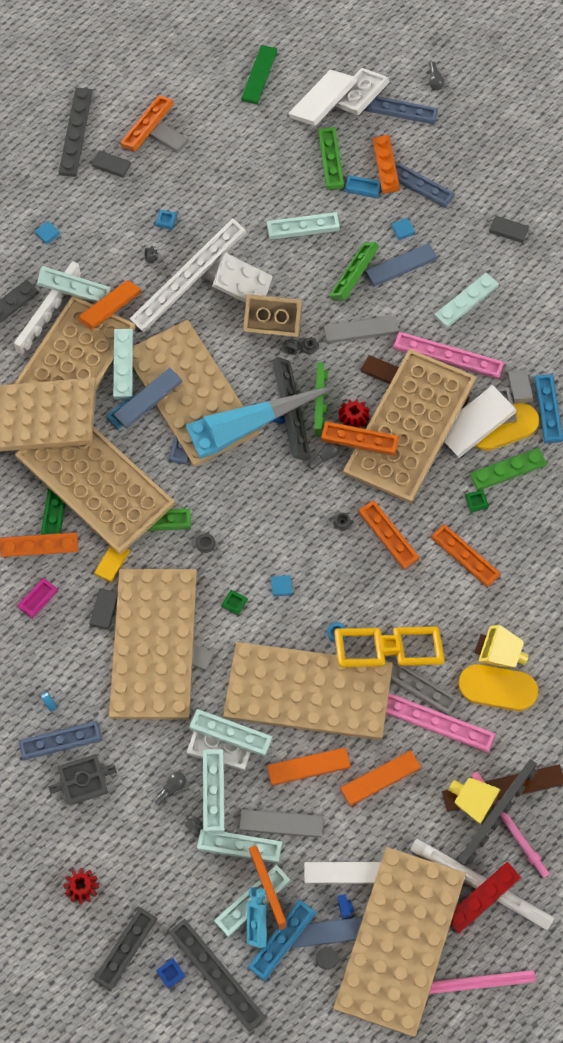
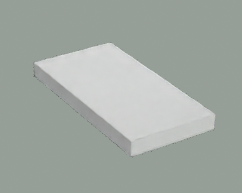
M329 70L288 113L289 117L316 126L357 82L356 77Z
M492 385L460 410L444 443L460 458L513 416L517 410Z

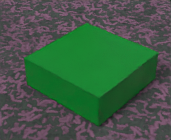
M484 490L465 494L470 513L489 508Z
M230 590L221 607L239 616L248 598Z

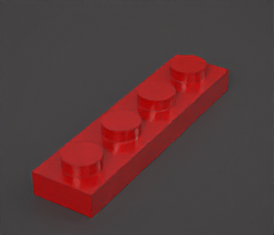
M508 861L456 907L451 926L458 934L465 930L522 879Z

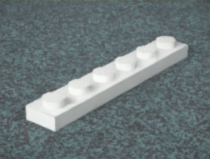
M72 261L64 273L80 278L79 264ZM51 290L14 342L16 352L23 354L25 350L30 349L32 340L35 336L38 337L44 323L50 321L52 312L60 307L62 298L68 294Z

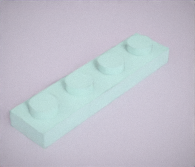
M337 212L267 221L269 240L340 231Z
M44 266L40 268L37 282L39 286L94 303L108 295L111 287Z
M483 274L436 312L434 318L447 329L499 286V283L489 274Z
M114 329V400L133 398V329Z
M199 709L196 710L189 727L190 730L263 757L266 756L273 739L270 735Z
M203 750L204 833L225 832L223 750Z
M201 829L197 850L251 859L249 848L256 845L263 861L279 864L282 841L227 832L204 833L203 829Z
M277 865L268 872L276 895L291 882ZM260 880L252 886L263 889ZM249 890L214 920V923L228 938L247 922V902L251 901ZM265 895V898L263 899V903H264V904H267V903H268V900H267V898H266V895Z

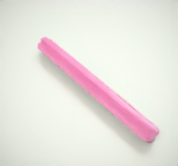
M531 970L433 981L429 994L533 983L536 981L535 972Z

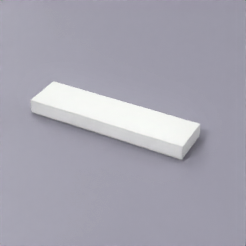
M304 862L305 884H374L381 862Z

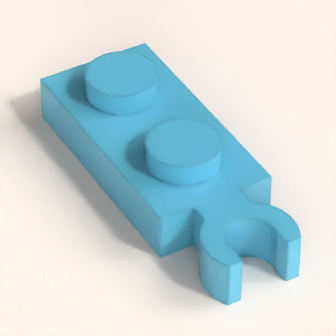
M250 887L249 896L251 901L247 902V944L262 948L266 947L267 904L263 903L265 889Z

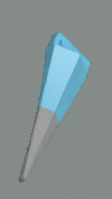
M329 386L205 416L201 420L186 424V429L199 459L220 452L276 418L330 392L332 387Z

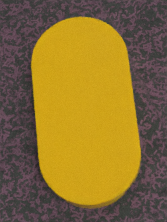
M525 403L513 404L517 410L515 413L516 422L501 424L474 447L490 451L530 437L538 428L539 416L537 411Z
M474 664L463 670L458 682L459 690L466 700L485 706L512 711H524L531 707L538 697L536 681L527 673Z

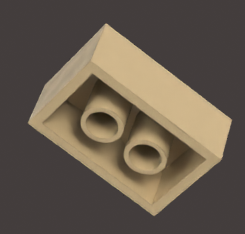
M247 294L243 331L299 337L303 299Z

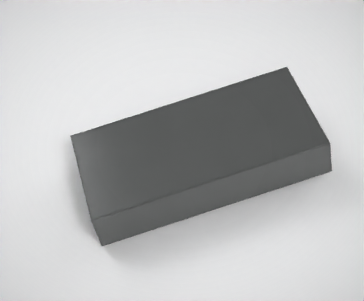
M100 150L92 162V167L124 178L131 166V161Z
M495 215L489 233L523 243L529 226Z
M99 588L89 623L90 626L109 630L117 603L118 592Z

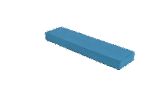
M553 374L535 375L534 381L544 443L563 442Z
M299 899L285 917L287 927L280 931L278 928L266 942V947L259 951L248 968L262 980L266 981L317 912Z

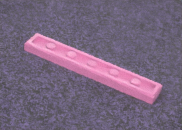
M402 332L398 333L393 349L407 353L411 349L450 366L498 380L504 366L503 361Z
M389 693L386 714L489 753L496 735L495 733Z

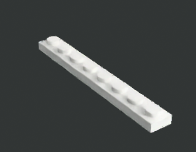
M232 218L130 318V321L135 323L136 327L144 333L246 233V230Z

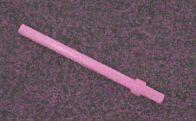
M478 771L471 775L473 779L486 783ZM498 799L496 800L495 804L493 805V808H495L496 805L498 804V802H499ZM503 812L500 818L528 856L527 860L531 866H535L543 879L550 875L541 862L542 858L540 855L533 851L510 816Z

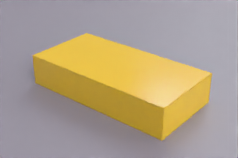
M110 546L94 572L95 576L112 583L130 553V549L119 555Z

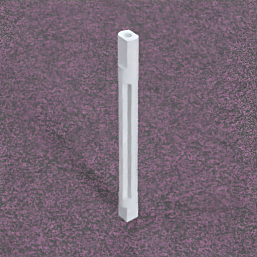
M419 839L414 841L410 851L425 860L465 872L464 882L475 889L487 880V878ZM509 891L497 900V902L547 931L554 920L553 916Z

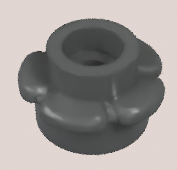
M153 246L145 248V262L154 263V260H157L158 252Z
M305 338L301 343L302 350L307 354H313L319 349V343L316 342L315 338Z
M288 339L283 342V352L286 354L296 355L297 351L300 350V345L294 339Z
M341 512L334 517L333 525L336 529L345 531L348 527H351L352 520L347 513Z
M194 816L191 819L187 817L185 826L199 834L200 830L203 829L201 826L203 822Z

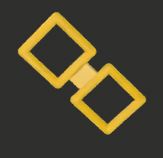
M436 626L396 627L393 629V635H382L380 628H344L334 631L337 660L340 667L384 666L386 664L385 656H397V663L400 666L443 665L445 663L440 630ZM401 635H433L436 657L405 658ZM343 636H374L377 659H345Z

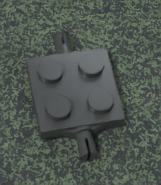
M97 754L57 766L60 774V783L48 786L50 794L63 791L69 806L108 794L105 776L117 773L116 767L113 765L103 768L98 761Z

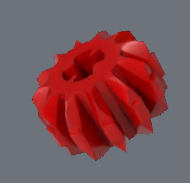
M349 399L348 404L343 403L338 410L339 421L347 426L360 428L361 425L365 427L370 419V415L368 414L369 408L365 407L364 402L358 403V399L352 402Z
M83 868L79 869V874L72 870L73 877L66 876L65 879L69 883L63 884L64 889L67 890L65 892L66 897L71 896L70 900L73 903L78 899L80 905L83 904V898H86L87 902H91L89 895L96 897L97 892L95 889L99 888V884L95 883L98 880L97 876H91V870L86 871L84 874ZM82 882H84L85 888L82 889L81 887V890H79L77 887L78 883L82 885Z

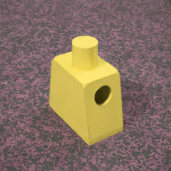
M495 625L489 627L479 662L504 668H515L517 663L526 664L528 654L521 651L524 644L523 640L504 627Z
M468 778L465 785L453 780L448 789L458 796L454 802L455 805L481 826L501 793L499 788L472 778Z

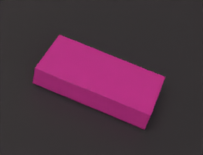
M43 578L17 606L33 619L58 592V589Z

